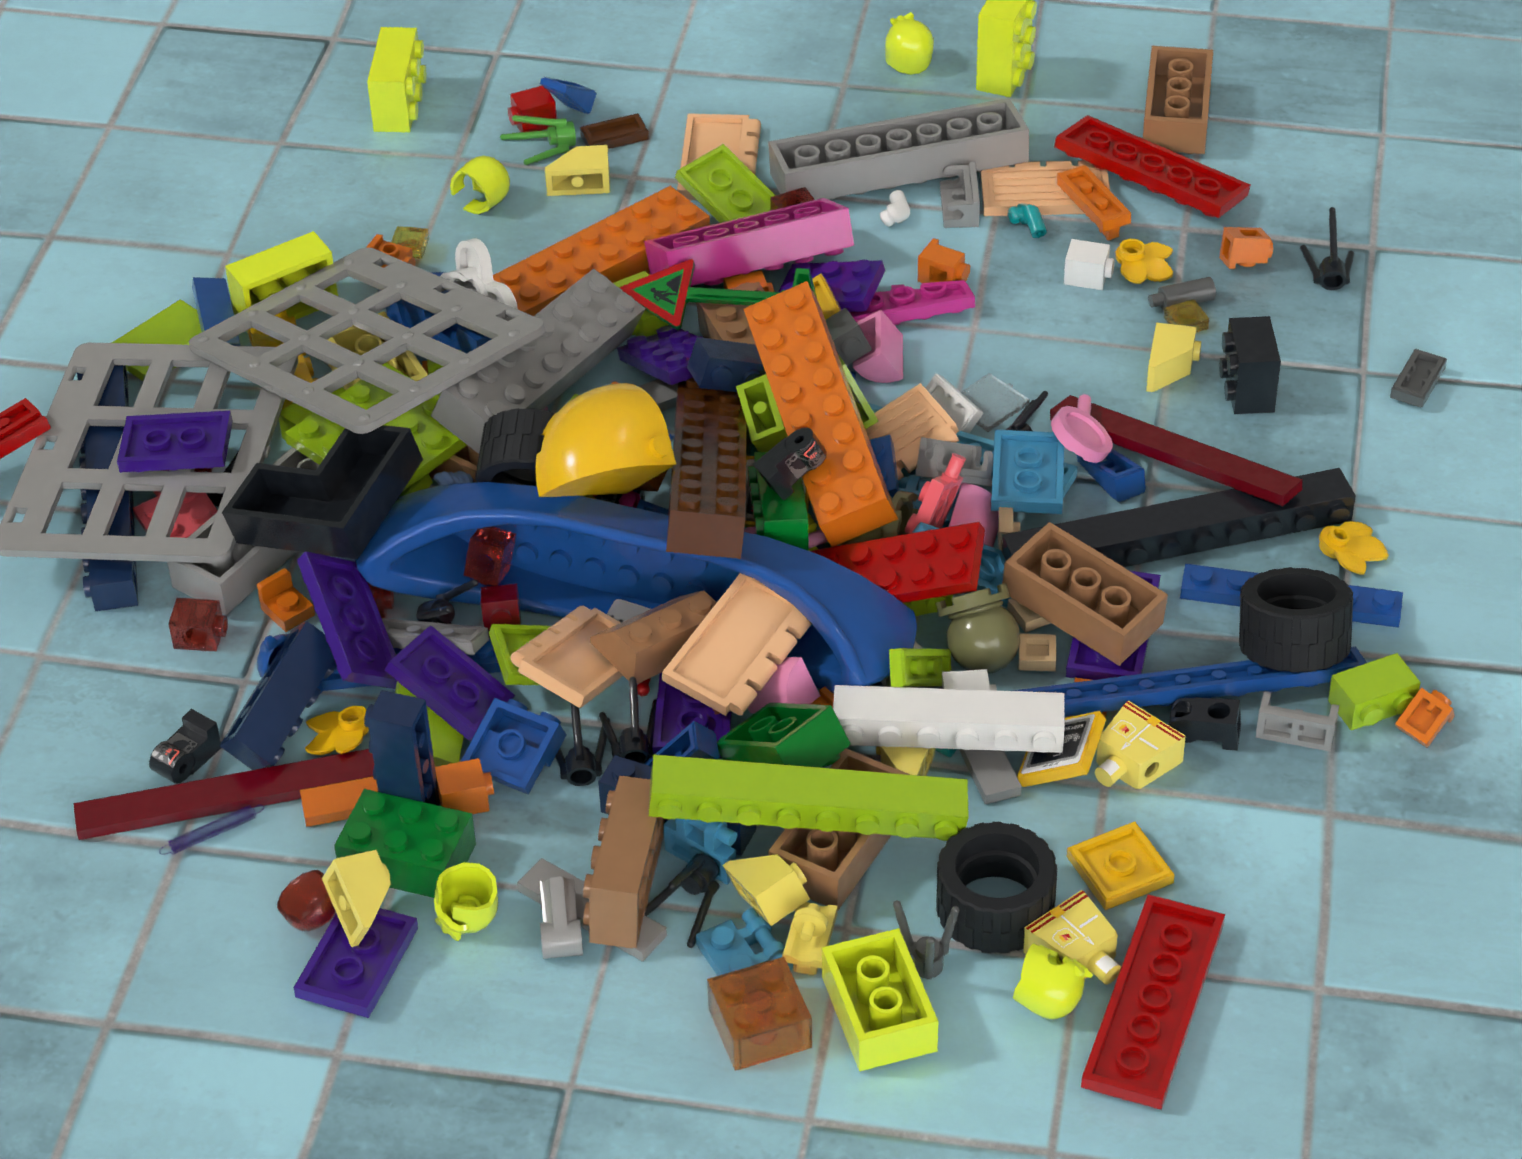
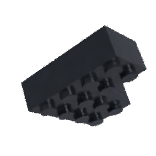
M382 425L364 434L354 433L345 428L317 470L256 463L226 505L222 514L238 544L297 552L307 551L358 560L416 472L423 458L410 428Z

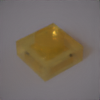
M397 226L391 243L412 248L413 257L422 259L429 241V231L427 228Z
M1194 299L1164 308V319L1168 324L1197 327L1196 332L1209 329V318Z

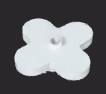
M477 238L461 241L457 245L455 252L456 270L443 273L440 277L518 309L511 289L507 285L493 279L491 257L485 244ZM507 317L505 320L510 321L512 318Z

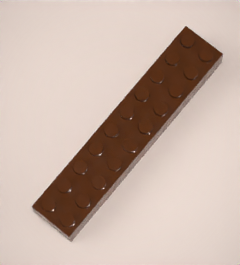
M690 378L679 382L677 389L673 453L676 465L671 468L666 552L741 559L746 515L745 416L738 392L700 388L695 379Z

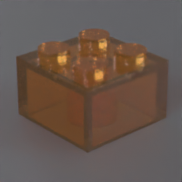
M784 957L707 979L708 1009L735 1071L812 1048V1017Z

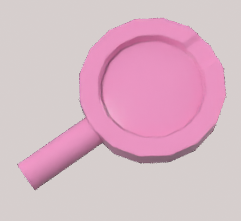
M1083 394L1078 398L1077 408L1071 406L1060 408L1051 421V427L1057 439L1066 449L1081 456L1085 461L1098 463L1102 462L1113 448L1112 439L1106 429L1090 415L1091 397Z

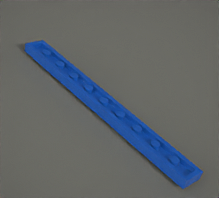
M1354 646L1351 647L1349 655L1342 662L1330 668L1314 672L1295 673L1277 671L1262 667L1251 660L1013 691L1064 693L1065 718L1095 711H1101L1102 713L1120 710L1128 700L1138 707L1152 705L1169 706L1180 698H1214L1229 695L1239 697L1252 692H1277L1283 688L1298 686L1314 687L1321 683L1331 682L1333 674L1366 664L1367 662L1357 647Z

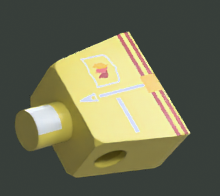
M1128 700L1101 734L1096 762L1099 766L1095 769V776L1106 787H1111L1120 779L1135 789H1141L1183 762L1186 736Z
M1080 890L1025 927L1024 954H1027L1028 949L1033 943L1039 946L1042 945L1057 952L1061 962L1065 956L1077 960L1105 985L1112 983L1118 977L1121 966L1113 960L1116 957L1118 936L1116 930L1083 890Z

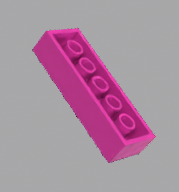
M825 198L644 241L650 275L686 260L693 259L695 268L690 287L704 283V285H717L724 282L723 278L748 274L762 268L768 271L783 268L786 262H810L814 260L815 255L823 253L826 256L839 255L844 252L843 248L854 246L849 208Z

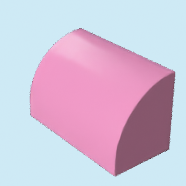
M882 310L857 321L872 351L853 362V368L865 379L878 383H891L902 380L903 334Z
M962 483L949 527L980 522L985 529L983 544L993 547L998 532L999 511H991L992 493L980 486Z
M786 657L781 665H777V670L762 690L756 691L757 696L748 707L750 713H756L768 703L810 704L816 700L820 694L802 657Z

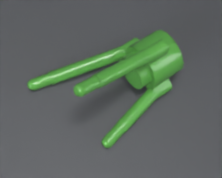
M514 115L512 120L516 122L548 125L551 127H548L547 131L502 134L500 136L501 140L548 137L549 145L556 146L553 149L525 159V165L560 153H567L569 146L576 145L573 121L567 122L566 118L548 119Z

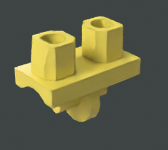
M806 902L795 910L783 952V962L793 964V971L816 975L818 968L822 969V947L829 946L838 914V906H819L815 903Z

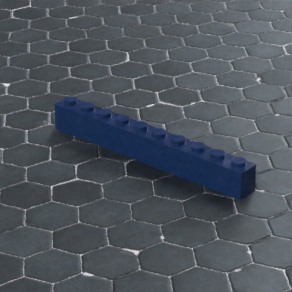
M114 365L98 406L129 407L128 372L125 365ZM77 373V379L82 380L84 374ZM89 426L80 448L81 454H85V456L79 457L80 468L109 469L124 427ZM80 489L82 500H86V503L80 505L83 524H87L100 490ZM125 490L108 535L135 536L133 491ZM85 527L81 528V534H83ZM82 559L84 572L89 573V576H83L84 594L86 598L92 597L95 611L138 606L136 561Z

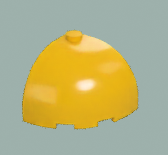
M630 383L609 384L597 387L569 401L552 416L542 433L544 436L542 448L536 455V484L539 497L626 494L675 466L676 461L668 429L657 403L644 389Z

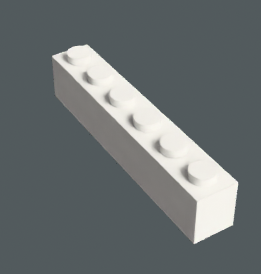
M835 685L833 710L851 743L850 746L1063 753L1064 693Z

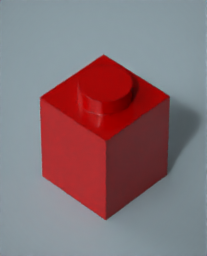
M543 86L510 94L509 120L512 125H517L520 132L543 131L551 126L516 122L512 120L514 115L557 119L556 101Z

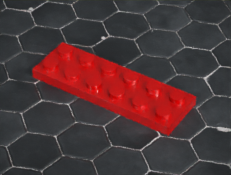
M1089 115L1057 135L1054 147L1064 151L1068 156L1090 162L1095 168L1113 172L1123 180L1143 185L1151 192L1161 193L1173 198L1176 203L1189 205L1209 217L1220 218L1249 194L1251 185Z
M973 522L812 550L810 552L819 554L860 574L892 594L902 603L977 591L985 529L980 522Z
M1150 894L1147 895L1083 1072L1081 1088L1162 1110L1224 926L1225 914Z

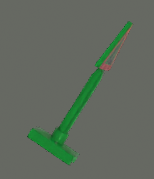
M693 259L686 260L620 287L622 291L645 307L646 311L676 330H680L682 327L688 302L751 306L781 293L690 287L695 268ZM796 268L792 287L807 281L817 299L810 269Z

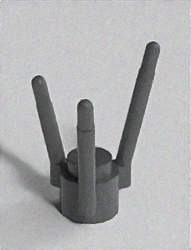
M894 901L893 907L899 928L919 976L927 980L938 976L943 970V958L949 953V943L956 925L959 908L957 906L952 907L940 941L926 936L914 942L900 901Z

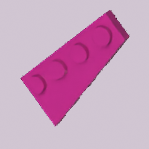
M965 280L922 283L920 289H913L904 286V284L891 285L890 291L875 292L867 311L849 313L857 322L882 310L894 325H898L904 321L924 320L934 315L959 313L964 309L974 308L975 295Z

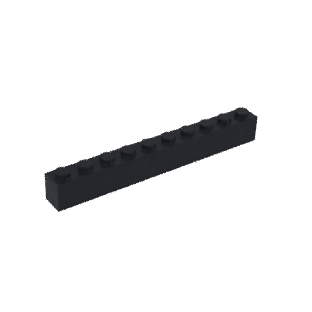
M1335 468L1295 476L1303 479L1302 491L1284 506L1237 489H1229L1054 525L1122 567H1128L1352 521L1356 495L1341 469ZM1043 527L1003 534L1002 553L1005 560L1007 561Z

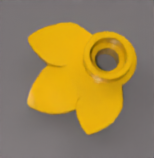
M1126 239L1116 249L1115 258L1121 264L1120 272L1123 277L1132 283L1142 284L1146 278L1150 281L1161 282L1173 277V270L1164 260L1173 253V249L1167 245L1157 242L1144 244L1138 239Z
M1349 521L1344 522L1340 526H1326L1319 534L1320 550L1326 556L1337 559L1342 567L1356 574L1364 575L1366 561L1387 560L1389 556L1384 544L1376 537L1371 536L1373 529L1361 522Z
M350 706L341 712L331 711L307 720V726L318 733V735L305 747L306 752L314 755H325L336 750L337 753L344 754L358 747L363 741L364 736L369 732V728L365 727L364 723L367 709L363 706Z

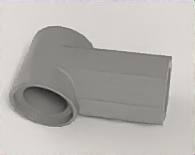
M560 876L550 877L545 881H541L540 900L543 923H540L543 959L583 955L580 919L577 920L574 879Z

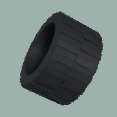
M516 408L491 416L483 427L475 480L477 482L537 486L535 471L536 455L542 448L544 439L542 433L555 413L535 408Z
M1289 567L1272 569L1256 574L1253 578H1249L1240 590L1239 646L1241 652L1252 662L1277 671L1295 673L1314 672L1337 665L1349 655L1351 649L1352 589L1345 581L1340 580L1333 574L1309 568Z
M983 822L958 831V834L952 836L946 842L945 847L939 853V861L937 862L936 911L937 916L940 918V924L945 929L952 907L957 906L959 908V914L951 938L956 942L959 941L967 948L980 950L983 953L991 954V952L1004 954L1024 949L1025 927L1055 908L1057 864H1055L1056 857L1053 851L1049 849L1046 841L1043 838H1039L1035 832L1024 829L1020 825L1002 822ZM1002 877L1018 882L1027 890L1011 897L992 898L979 895L967 888L966 885L981 878Z

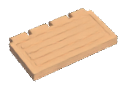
M688 114L680 168L724 144L756 174L761 122L758 119H749V115ZM678 182L677 191L689 200H696Z
M1077 160V166H1072L1071 161H1046V166H1040V161H1031L1015 164L1014 167H1009L1008 165L981 170L984 216H1008L1009 208L1017 207L1020 203L1035 205L1040 210L1041 215L1085 214L1057 185V173L1086 165L1110 190L1108 171L1095 168L1092 163L1085 160Z
M921 383L875 412L874 414L879 422L865 429L869 440L886 435L891 436L894 443L898 480L904 477L901 472L902 468H905L908 473L917 468L921 437L955 443L959 441L956 435L959 432L956 423Z
M740 573L663 670L662 681L725 716L729 711L737 715H743L756 698V691L762 690L777 670V665H781L797 644V639H800L810 627L811 622L793 604L758 580Z
M579 606L529 641V643L512 653L511 661L519 667V673L581 708L623 676L590 643L591 636L621 622L597 608L591 610L585 606Z

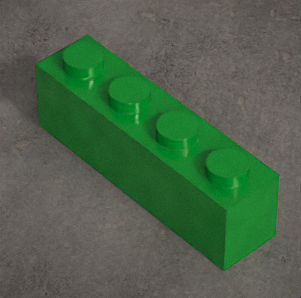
M754 452V463L767 452ZM748 466V484L750 487L751 504H753V520L755 522L756 535L769 537L809 551L808 514L802 479L800 478L791 486L794 492L783 501L767 485L756 468Z

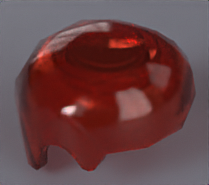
M319 870L303 873L292 880L281 892L278 899V911L297 930L312 931L321 928L331 921L336 913L322 881L324 874Z

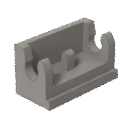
M969 162V165H951L944 168V175L955 174L959 176L956 180L940 181L944 228L979 227L980 199L975 162Z
M921 437L916 476L927 478L941 476L946 471L952 453H956L966 458L959 476L963 477L962 483L992 487V451L984 452L983 464L980 465L982 457L981 446Z
M1264 691L1258 714L1256 738L1331 752L1338 720L1339 705H1331L1329 716L1303 712L1304 710L1301 709L1292 710L1270 706L1272 693Z

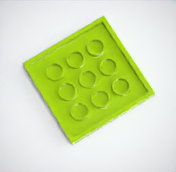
M385 363V364L382 365V366H385V367H387V368H389V369H391V370H393V371H395V372H397V373H400V374H402V375L408 377L407 375H405L404 373L400 372L399 370H397V369L394 368L393 366L389 365L388 363ZM361 379L338 395V397L367 410L394 394ZM435 395L384 424L386 426L410 428L423 458V461L403 491L467 446L466 443L431 417L440 397L439 395ZM312 413L286 431L285 439L288 445L320 465L345 428L316 413Z

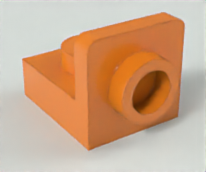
M286 568L257 584L261 610L285 632L315 616L314 605L293 586L291 573Z
M1421 687L1396 721L1395 726L1428 748L1447 721L1451 722L1455 717L1454 710L1450 707L1452 702L1437 690L1429 693Z

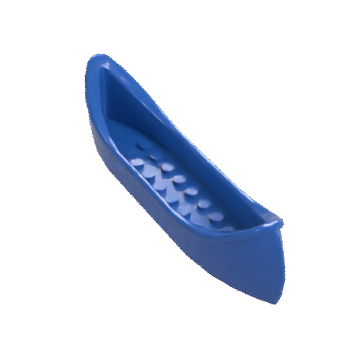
M495 482L458 483L422 489L400 496L358 560L355 559L358 571L370 585L391 592L435 599L437 594L446 593L464 583L477 579V586L449 601L481 605V587L517 583L521 611L562 618L579 606H585L591 610L597 608L607 614L616 599H622L653 609L679 596L703 590L718 602L741 573L758 580L793 604L811 622L810 627L800 639H797V644L787 657H802L816 688L826 687L832 693H834L835 685L871 686L890 675L889 649L914 648L917 632V623L913 610L860 574L819 554L769 537L744 532L741 559L666 552L668 515L583 496L539 497L537 486Z

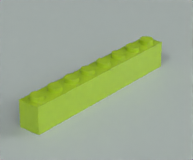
M653 755L648 816L662 817L670 820L677 818L701 820L708 823L728 822L741 823L747 826L767 825L780 826L786 829L805 828L818 829L825 832L844 831L857 832L864 835L882 834L903 838L921 837L948 841L952 836L958 834V831L967 826L969 818L968 779Z

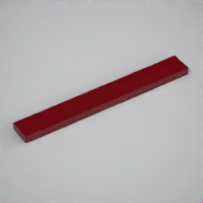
M1069 395L1050 409V420L1052 421L1061 407L1071 406L1077 408L1078 398ZM1091 403L1090 415L1106 429L1112 439V443L1280 506H1284L1302 491L1303 479Z
M369 749L73 803L77 836L79 840L238 811L249 805L251 808H254L255 806L259 807L258 805L265 806L301 799L300 790L373 777V754L369 753Z

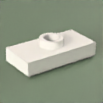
M935 373L926 386V390L953 419L960 431L970 433L984 414L965 395L937 373Z

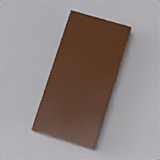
M639 113L580 127V134L586 146L608 145V149L649 140L648 129Z

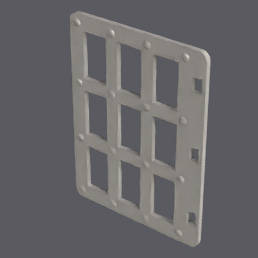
M362 248L194 336L189 340V346L192 353L263 387L265 390L294 402L354 433L364 434L381 427L544 334L545 327L543 321L537 317L374 248ZM349 276L381 291L354 304L323 289ZM444 290L449 291L446 294L441 293ZM402 299L435 315L412 328H408L377 314V312ZM299 302H303L333 317L309 330H305L275 315ZM510 317L512 320L507 321L505 318ZM457 323L492 340L466 354L431 337ZM351 326H355L386 340V342L363 355H359L327 339ZM250 328H254L284 343L256 357L226 341ZM406 351H410L443 367L421 380L415 381L382 366V364ZM305 352L337 369L309 383L278 368V366ZM360 378L394 395L365 410L332 394V392Z
M84 343L79 345L73 352L46 418L51 429L37 437L1 521L0 556L221 563L226 561L232 555L236 541L222 511L255 464H263L265 458H268L271 449L269 445L285 398L261 387L254 410L217 409L231 371L192 353L189 345ZM235 346L256 357L275 348ZM298 356L281 364L278 368L294 375L298 365ZM114 365L149 366L133 407L98 406ZM173 367L208 368L193 408L158 407ZM76 373L84 374L82 380H73ZM230 410L233 420L231 429L246 430L231 473L194 472L195 469L120 473L117 458L122 436L109 469L72 468L89 426L124 427L126 416ZM47 441L55 442L52 450L44 449ZM63 489L100 490L83 534L46 533ZM125 490L161 492L145 536L108 535ZM186 492L224 493L208 538L170 537ZM16 513L25 514L22 522H13Z

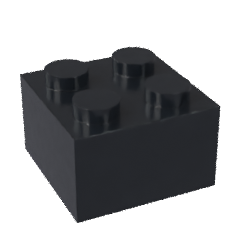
M1270 316L1229 318L1228 332L1222 333V349L1225 353V358H1220L1219 361L1220 377L1226 378L1224 384L1226 401H1231L1234 414L1273 413L1276 406L1281 359Z

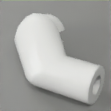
M895 190L890 194L891 204L880 213L882 222L888 227H891L895 222L901 223L910 216V207L904 192L901 190Z

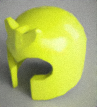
M912 12L905 16L899 15L897 18H891L890 23L892 27L889 29L885 40L886 63L898 72L905 74H919L925 71L931 63L934 38L930 29L922 22L914 20Z
M485 155L472 158L454 174L450 183L451 195L453 196L465 187L464 177L467 175L472 179L473 190L485 195V202L473 199L463 208V210L473 214L487 212L501 202L510 189V178L506 168L497 159Z
M464 862L445 869L439 875L434 898L435 912L438 916L435 922L441 927L443 933L449 934L455 941H459L461 934L476 933L486 928L494 919L498 910V892L496 878L490 869L479 863Z
M1033 943L1024 958L1021 979L1014 990L1013 999L1042 1018L1052 1020L1062 1018L1076 1008L1083 996L1084 977L1092 978L1093 974L1077 960L1065 956L1061 962L1057 952Z

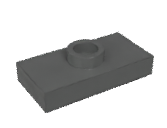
M1414 349L1391 388L1390 398L1423 408L1446 368L1447 358Z

